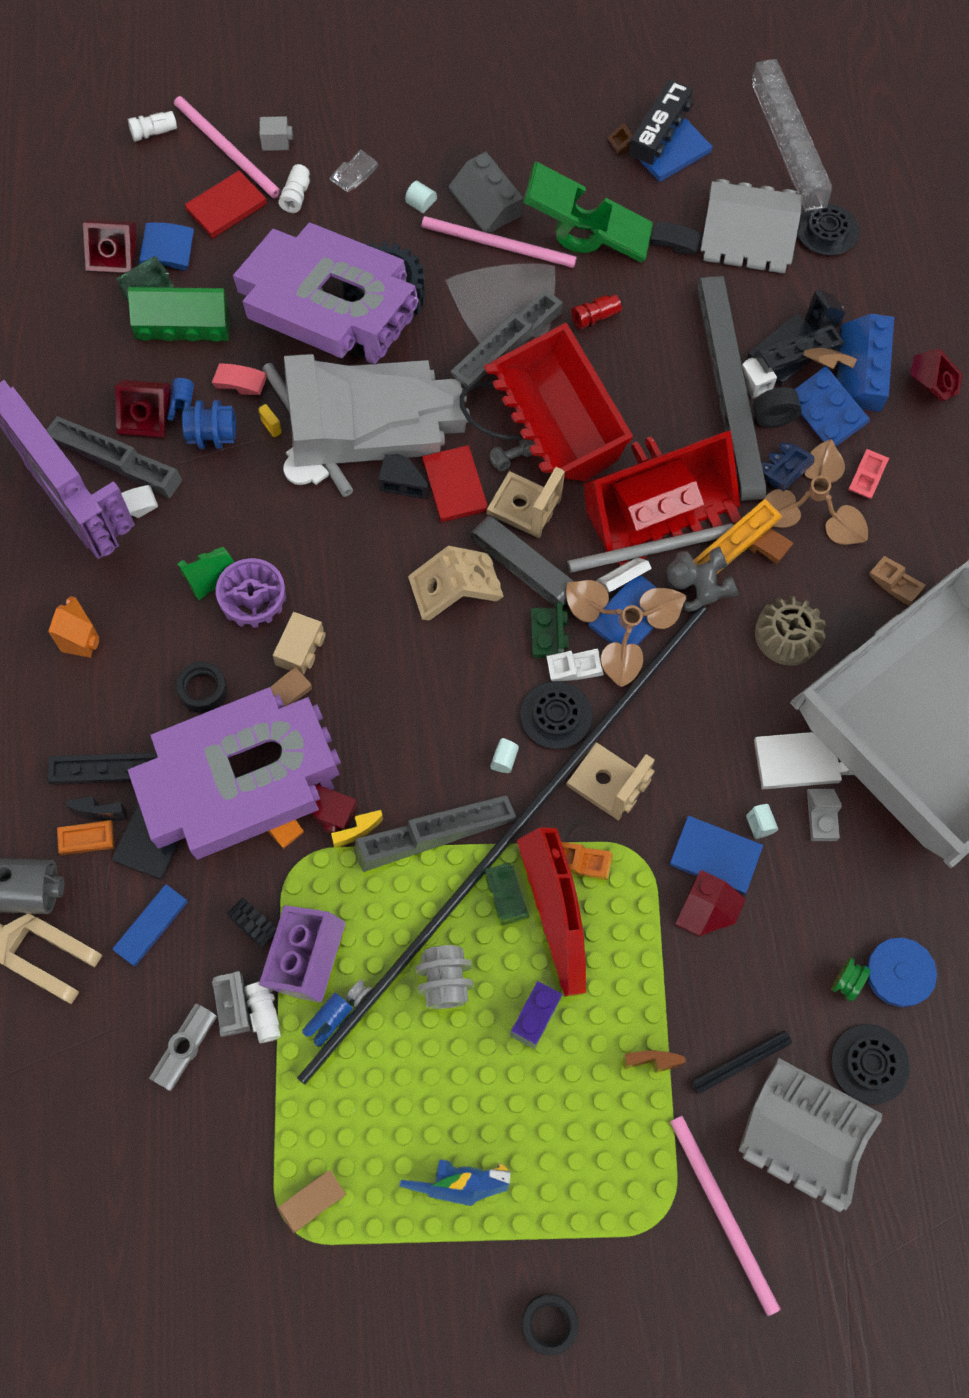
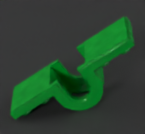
M538 162L532 165L523 203L558 220L555 232H557V239L563 247L573 252L589 253L595 251L604 243L641 263L646 259L653 222L607 198L593 210L582 209L577 205L576 201L585 192L586 187ZM575 226L581 229H592L591 232H594V234H591L590 238L584 239L572 236L569 232Z

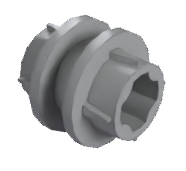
M444 945L424 950L422 964L416 966V972L418 975L427 976V982L418 986V993L426 997L427 1007L432 1009L454 1008L463 1006L468 1001V990L474 988L473 980L463 978L462 972L472 968L471 961L464 959L463 948L454 945Z

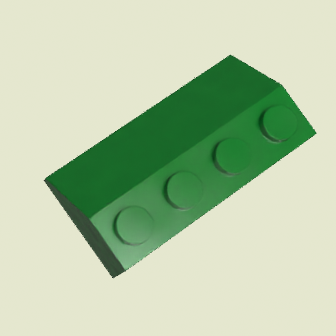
M128 287L130 323L135 339L144 341L150 339L166 341H229L231 316L224 289Z

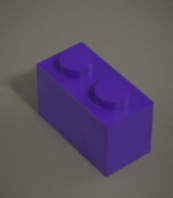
M537 981L511 1030L510 1036L535 1050L563 994Z

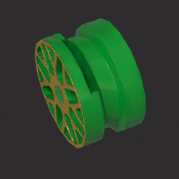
M852 957L846 961L831 988L833 992H837L840 989V993L845 995V999L853 1002L860 993L871 971L865 965L861 967L856 964L854 966L855 959Z

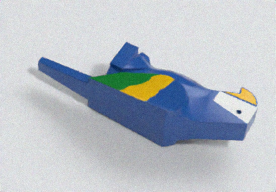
M439 1159L434 1184L400 1180L399 1187L429 1194L428 1197L472 1206L481 1199L507 1191L510 1183V1172L505 1165L500 1163L497 1168L485 1171L469 1166L454 1167L449 1161Z

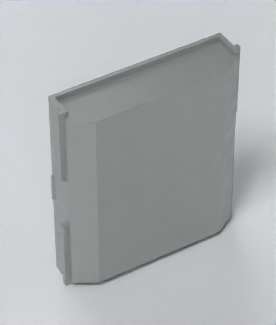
M968 560L961 567L948 574L903 612L893 617L875 632V636L855 652H851L790 702L796 710L799 709L813 733L925 848L942 857L950 869L969 853Z

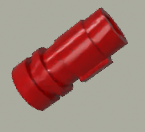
M604 295L594 299L590 304L586 302L571 309L572 320L576 328L582 330L594 325L596 321H601L620 313L622 305L617 295Z

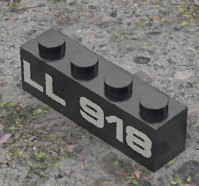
M670 79L668 80L631 138L629 156L650 165H654L657 158L663 156L667 142L670 143L674 137L675 129L681 127L685 113H689L694 103V99H692L693 88Z

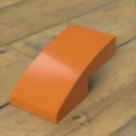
M562 842L571 874L608 880L613 857L611 851L584 848L582 844Z

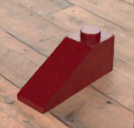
M316 784L315 787L320 797L319 800H316L319 810L310 813L312 817L329 834L348 829L358 808L356 799Z

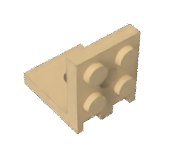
M555 467L544 487L509 471L490 503L487 514L540 538L542 529L546 522L548 523L551 519L556 504H559L561 501L565 471ZM516 499H523L527 504L518 507L513 502Z
M447 546L408 576L422 620H431L463 596L498 601L504 597L500 581L493 568V561L488 553ZM437 581V589L434 592L433 585Z
M596 742L571 776L566 786L619 821L624 811L629 813L637 802L640 791L644 792L650 784L651 777L655 772L652 769L655 760L646 754L638 766L634 768ZM606 773L610 777V782L600 784L596 780V775Z

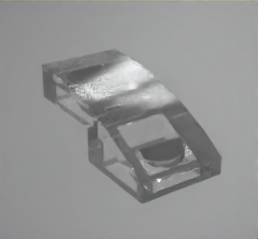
M360 149L348 164L343 162L330 177V180L346 192H349L367 179L379 165L376 160Z

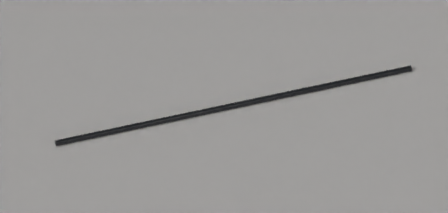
M701 606L691 614L299 1074L297 1079L302 1084L306 1085L700 621L707 612L704 606Z

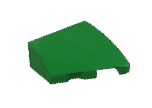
M221 547L210 553L198 555L197 560L193 563L187 564L183 560L177 563L182 576L189 583L194 596L201 600L216 589L221 573L229 565L233 564L234 561L227 550Z

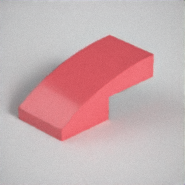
M219 363L212 384L216 389H236L240 395H260L268 375L263 371L245 366Z
M866 449L848 490L871 499L889 458Z

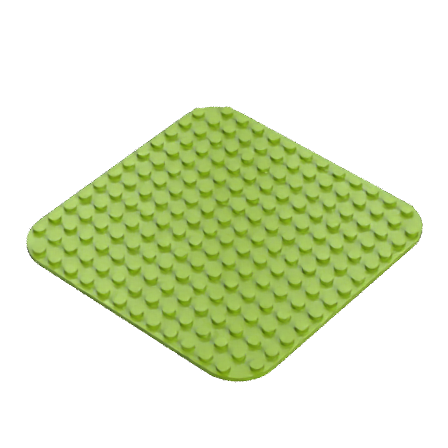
M566 842L582 844L584 848L611 851L613 854L608 880L572 874L584 933L586 958L585 994L564 996L558 973L552 960L550 947L543 931L542 921L535 905L534 895L528 882L526 869L520 856L518 843L510 844L306 1085L302 1084L297 1077L356 1009L353 1006V1001L348 1002L345 999L352 987L362 979L365 987L370 986L373 989L495 844L442 845L365 872L361 869L354 850L355 847H332L307 855L292 868L281 892L280 917L283 907L286 905L327 911L346 922L322 1003L298 999L278 992V1021L281 1037L277 1039L274 1195L277 1208L329 1170L346 1193L344 1198L322 1212L316 1219L298 1230L296 1234L308 1241L324 1245L628 1237L641 1234L654 1227L664 1218L673 1203L677 1190L675 1131L670 1124L674 1120L670 1069L655 1073L652 1062L625 1069L622 1060L625 1054L633 1052H669L658 888L650 867L636 852L623 845L611 842ZM444 945L459 946L463 948L464 959L470 960L472 966L468 971L462 972L463 978L473 980L474 988L468 990V1001H466L465 1005L454 1008L432 1009L427 1007L425 995L418 993V986L427 982V976L418 975L416 972V966L422 964L424 950ZM539 981L563 995L534 1050L512 1038L510 1034L534 986ZM335 992L350 1004L353 1010L321 1047H317L313 1039L323 1025L311 1037H306L302 1030ZM439 1159L449 1161L454 1167L469 1166L485 1171L497 1168L500 1163L505 1165L510 1172V1183L507 1191L481 1199L472 1206L428 1197L429 1194L399 1186L400 1180L434 1184Z

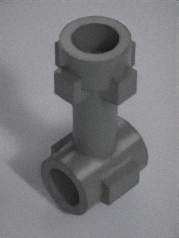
M522 439L519 441V446L505 452L501 447H496L489 454L490 461L494 468L497 467L499 471H504L510 467L511 459L520 455L531 456L532 453L529 448L534 443L532 440Z

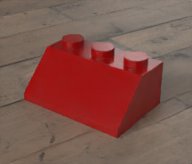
M681 459L612 484L628 531H638L704 505L697 482Z

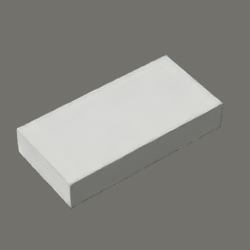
M634 558L597 579V582L601 583L608 592H611L652 568L649 561Z

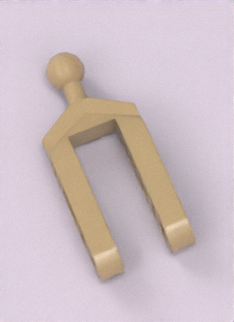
M26 914L5 926L0 924V964L70 1004L73 1003L79 991L14 954L27 933L30 931L94 968L103 956L89 946L31 914Z

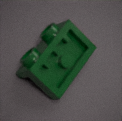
M557 602L556 608H531L532 658H547V656L563 653L564 649H568V634L563 633V626H567V611L562 610V602Z

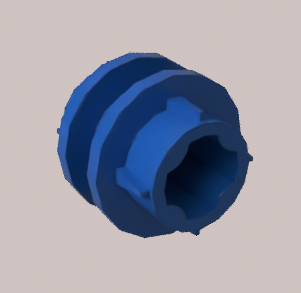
M197 400L195 406H185L182 425L184 439L187 443H197L199 449H205L207 441H214L216 449H222L223 443H234L236 439V417L232 406H222L220 400L213 401L212 409H206L203 400Z

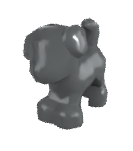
M720 546L710 551V560L707 563L696 565L688 552L682 551L677 553L674 561L666 568L667 583L672 590L686 589L691 585H694L696 588L697 598L692 602L685 601L683 604V609L687 612L696 611L701 606L714 603L721 598H731L739 595L732 576L725 578L722 586H718L717 572L728 566Z

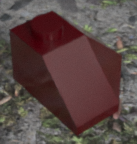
M940 348L914 355L910 373L912 378L922 388L939 401H945L949 397L960 393L963 374Z
M700 870L693 882L675 926L700 937L712 931L735 925L746 899L726 881Z

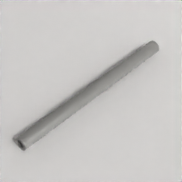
M268 363L263 366L262 370L268 375V380L289 411L286 384L273 364ZM336 463L323 464L342 496H349L353 489Z
M732 523L568 560V570L572 573L716 540L734 525Z

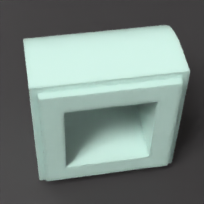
M415 181L408 188L405 200L406 203L424 213L437 200V193L419 181Z
M500 739L490 765L491 769L502 773H510L519 746L507 739Z
M769 804L754 806L746 817L755 839L769 836L778 831Z

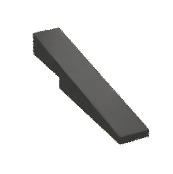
M545 289L519 314L514 312L451 370V375L464 386L470 388L487 374L484 369L486 364H490L499 357L522 346L558 317L562 312L563 302Z
M56 416L46 430L55 443L142 486L149 485L152 491L169 499L182 482L177 469L138 454L132 446Z
M506 795L408 820L407 826L357 838L354 850L361 869L365 872L516 820V815Z

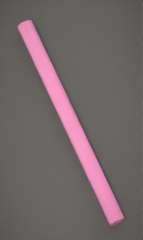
M179 96L175 99L174 105L272 198H277L280 195L281 190L183 97Z
M424 216L422 221V228L571 268H574L577 257L426 216Z
M683 1116L672 1120L670 1124L767 1316L778 1312L781 1309Z

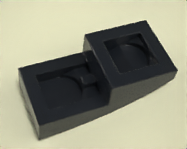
M657 222L650 241L655 246H672L675 253L696 254L703 235L698 231L681 225Z
M93 796L66 801V806L69 810L83 818L98 821L127 820V810L121 802L99 805Z

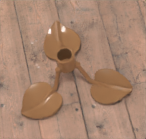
M832 440L825 441L811 451L810 454L815 456L814 464L804 474L812 482L809 491L805 493L800 501L796 502L795 495L788 490L783 492L780 489L770 492L765 497L782 515V519L773 526L775 528H789L795 525L801 518V512L798 507L811 497L815 501H827L829 512L833 517L828 519L825 529L827 536L833 542L840 545L864 543L868 539L867 523L859 510L849 505L841 506L837 513L833 509L832 497L829 495L831 483L836 482L842 477L845 463Z
M593 580L568 582L566 586L567 604L573 615L579 620L594 622L598 618L599 613L619 615V624L626 629L622 644L613 642L607 645L601 654V665L604 672L620 687L633 681L643 664L641 648L636 644L627 645L632 629L645 616H647L649 625L654 628L666 629L671 627L679 618L686 600V595L676 590L654 588L646 591L639 600L641 609L635 605H630L624 610H605L603 608L608 603L609 595L607 589L601 583Z

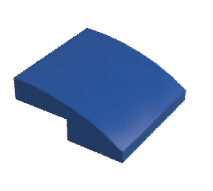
M146 223L139 264L162 270L163 265L186 271L194 229L170 223Z

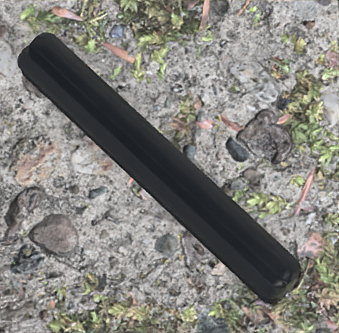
M783 1030L694 1078L691 1081L694 1091L700 1094L789 1046L792 1043L791 1037L787 1031Z

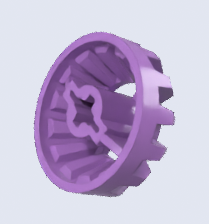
M255 558L243 559L229 565L221 573L216 585V597L220 609L229 621L234 620L238 626L242 627L245 624H251L254 628L258 627L260 622H272V616L282 612V604L286 602L285 584L278 569L269 562ZM264 602H270L264 611L257 613L256 609H259ZM244 605L247 609L252 610L253 614L244 613L237 606Z

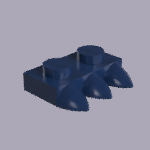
M780 443V449L783 454L769 453V458L773 464L761 463L765 481L783 492L814 464L815 456L790 443Z

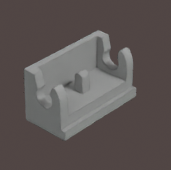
M237 971L214 977L212 984L220 1036L224 1037L252 1031L247 999L243 989L245 987L244 978L241 972Z

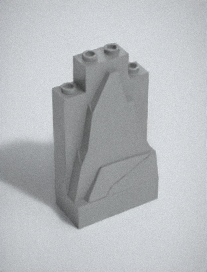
M314 354L284 356L285 383L291 419L295 467L383 460L385 454H399L405 458L438 453L441 446L445 445L444 434L465 432L466 423H469L460 409L459 396L464 388H461V382L457 379L435 380L434 370H430L428 360L346 366L314 361Z

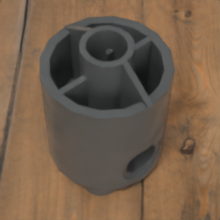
M0 857V913L50 914L55 906L56 899L62 898L64 893V877L58 876L56 862L53 859Z

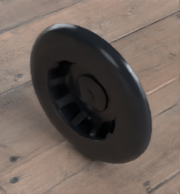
M821 203L808 207L800 214L797 234L800 241L811 251L832 256L845 253L855 245L859 237V226L854 216L846 209L834 204Z
M553 681L540 684L527 694L521 706L520 717L525 732L533 741L547 748L563 749L575 745L586 736L592 723V709L587 697L578 688L565 682Z
M863 1024L848 1029L839 1037L832 1053V1068L837 1082L848 1095L860 1102L867 1104L888 1102L896 1098L908 1082L910 1061L907 1051L902 1042L892 1032L883 1027ZM861 1043L865 1047L861 1049L858 1044ZM853 1052L857 1053L856 1058H852ZM853 1063H854L855 1066H856V1071L853 1070V1067H852V1064H853ZM858 1074L864 1078L863 1081L857 1077ZM884 1077L885 1083L882 1084L881 1078ZM869 1081H875L874 1085H870Z

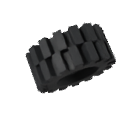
M243 897L226 913L260 947H263L275 935L276 928Z

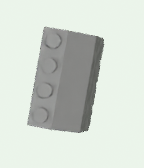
M717 179L716 182L712 181L700 252H704L703 261L719 263L720 257L723 255L725 256L724 264L742 267L743 259H747L746 268L765 270L766 262L770 263L769 271L785 274L786 265L790 266L792 263L801 214L802 195L796 194V191L790 189L779 192L774 191V188L770 186L753 188L749 183L733 185L729 184L730 181L724 179Z
M778 1058L750 1112L739 1151L744 1153L743 1159L761 1169L764 1165L767 1166L768 1173L788 1184L791 1180L794 1181L795 1188L815 1199L818 1195L821 1196L822 1203L841 1212L843 1209L847 1210L852 1202L858 1163L868 1140L882 1120V1114Z

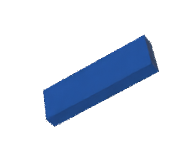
M165 885L112 950L136 967L188 901L168 885Z

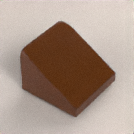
M623 123L607 139L617 153L621 154L630 150L633 133Z

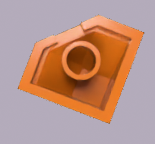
M70 596L66 599V606L59 605L56 608L48 632L61 652L91 658L93 650H96L98 647L99 635L76 597Z

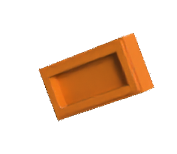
M111 820L57 827L58 853L60 856L114 848L113 822Z

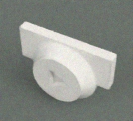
M293 447L286 452L288 458L284 463V473L290 482L304 485L312 481L317 485L329 476V472L322 465L295 467Z

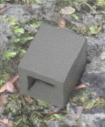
M260 117L262 150H289V140H293L292 126H288L287 117Z

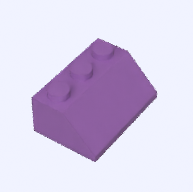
M284 905L259 986L298 999L322 1003L346 922L327 911Z

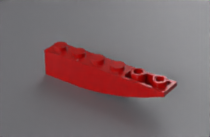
M538 828L517 840L520 856L526 869L528 882L534 895L535 905L542 921L543 931L550 947L552 960L555 964L564 996L583 995L586 993L585 945L574 880L557 828Z

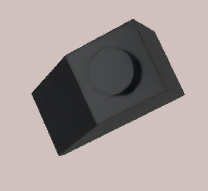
M816 290L808 308L805 321L816 330L831 325L837 328L841 325L846 312L843 305L836 300L834 295L822 290Z
M385 454L379 475L380 491L427 500L428 483L410 459L399 454Z

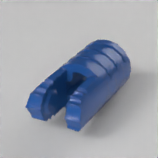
M176 378L173 380L167 415L168 420L173 421L175 418V409L184 410L185 406H191L194 389L192 381L186 378Z
M334 992L303 1028L302 1033L306 1037H311L323 1025L313 1039L314 1044L317 1047H321L353 1010L352 1006Z

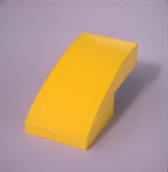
M381 810L355 816L357 827L331 833L334 848L353 843L357 838L364 837L383 821Z

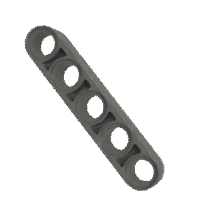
M486 516L470 532L472 540L480 548L556 607L557 602H562V607L567 603L566 586L568 582L574 581L496 519Z

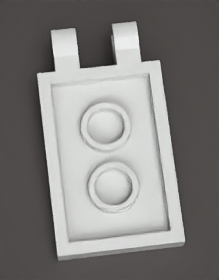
M813 732L755 737L754 743L762 789L840 783L842 780L841 775H854L843 762H838V757Z

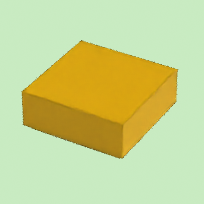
M267 404L259 408L261 422L273 437L282 434L278 418Z

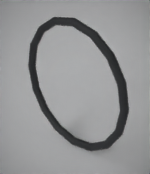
M492 381L476 382L470 388H464L459 396L460 409L466 420L476 429L499 439H523L521 434L504 435L482 427L470 417L466 410L464 397L468 391L481 386L495 387Z

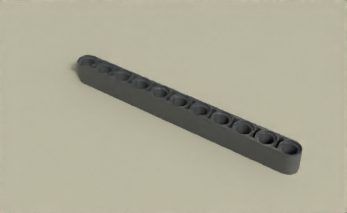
M723 276L699 278L698 294L725 431L731 430L740 501L765 499V479L725 280Z

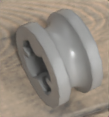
M361 979L352 987L345 999L348 1002L353 1001V1006L357 1008L372 988L370 986L365 987L364 981Z

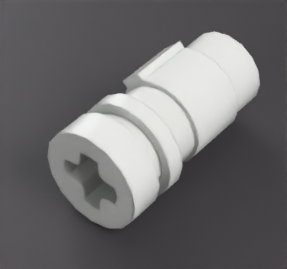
M172 111L149 115L148 117L138 116V119L136 117L128 119L134 142L142 140V137L148 139L150 135H158L177 129Z
M299 164L293 166L286 186L282 190L279 205L287 212L297 213L301 208L304 192L307 190L310 181L309 170L305 166Z
M259 982L244 987L245 997L249 999L247 1006L252 1010V1014L249 1016L253 1033L257 1032L259 1043L270 1042L280 1038L279 1021L273 1005L275 998L274 994H271L273 990L259 986Z

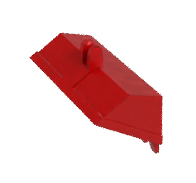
M567 322L484 366L488 374L497 375L499 380L493 382L495 388L506 391L508 396L502 398L503 403L506 406L515 407L517 412L511 414L513 421L525 425L526 429L520 431L522 437L534 441L535 445L529 448L534 456L543 457L545 462L539 464L542 472L552 473L555 467H558L565 471L564 479L588 481L617 462L626 445L631 442L633 438L631 431Z
M731 430L709 436L662 454L652 436L645 439V445L651 457H646L637 441L631 444L632 452L638 462L637 464L584 483L586 512L603 543L605 552L661 540L663 536L671 534L672 537L683 535L681 529L689 527L692 532L703 530L700 522L707 519L712 528L722 526L718 515L725 512L732 524H736L741 520L737 510L740 507ZM681 459L696 480L704 505L638 531H628L612 484ZM648 555L638 558L645 559ZM624 560L617 563L619 566H622L629 561Z

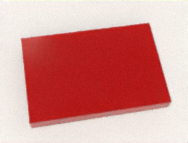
M239 170L186 203L185 208L213 239L266 205L267 201Z
M469 445L422 456L423 465L441 522L487 512L488 505Z

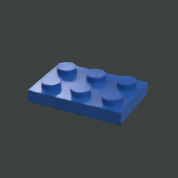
M827 366L795 389L799 396L802 417L823 443L832 440L836 447L870 422L869 417Z

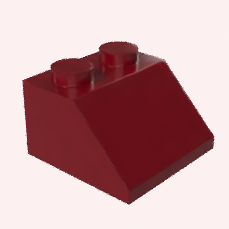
M91 219L83 222L85 269L88 271L132 273L137 248L136 222Z
M122 380L116 384V434L165 437L168 424L170 383Z

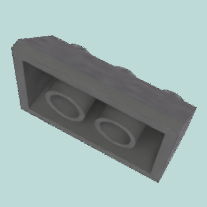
M487 152L467 161L448 186L450 192L482 232L491 233L516 220L523 214L522 195Z

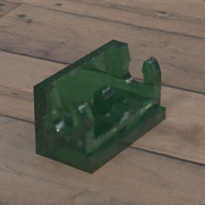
M156 256L116 278L120 292L128 302V287H173V283L167 277L169 273Z
M505 863L492 868H486L485 879L500 926L529 918L530 916L513 865Z

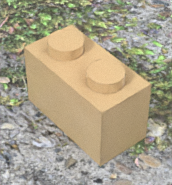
M293 612L274 651L275 665L290 671L296 667L304 676L306 669H310L314 663V652L317 646L320 647L325 639L322 622Z

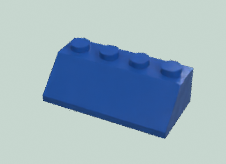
M868 314L841 325L840 337L844 341V345L839 349V352L856 358L857 361L853 368L838 362L836 378L860 408L864 410L881 412L889 397L894 317Z

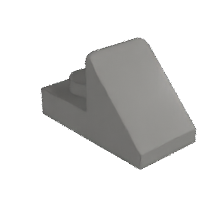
M808 789L807 798L811 841H838L840 838L838 811L842 808V804L835 790Z

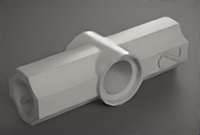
M195 1003L177 1034L170 1038L168 1049L149 1079L172 1091L190 1060L194 1059L197 1055L198 1047L217 1018V1015ZM188 1040L190 1042L189 1050L184 1054H178V1044Z

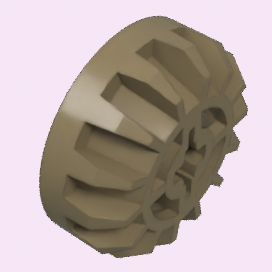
M789 596L787 600L779 597L772 604H767L763 608L755 625V639L760 650L772 661L783 665L803 664L812 659L819 651L826 636L824 633L825 620L820 619L818 608L813 610L809 607V601L805 599L803 602L795 601V596ZM789 609L798 610L797 614L784 615L781 612ZM802 613L809 619L811 628L805 626V622L801 617Z

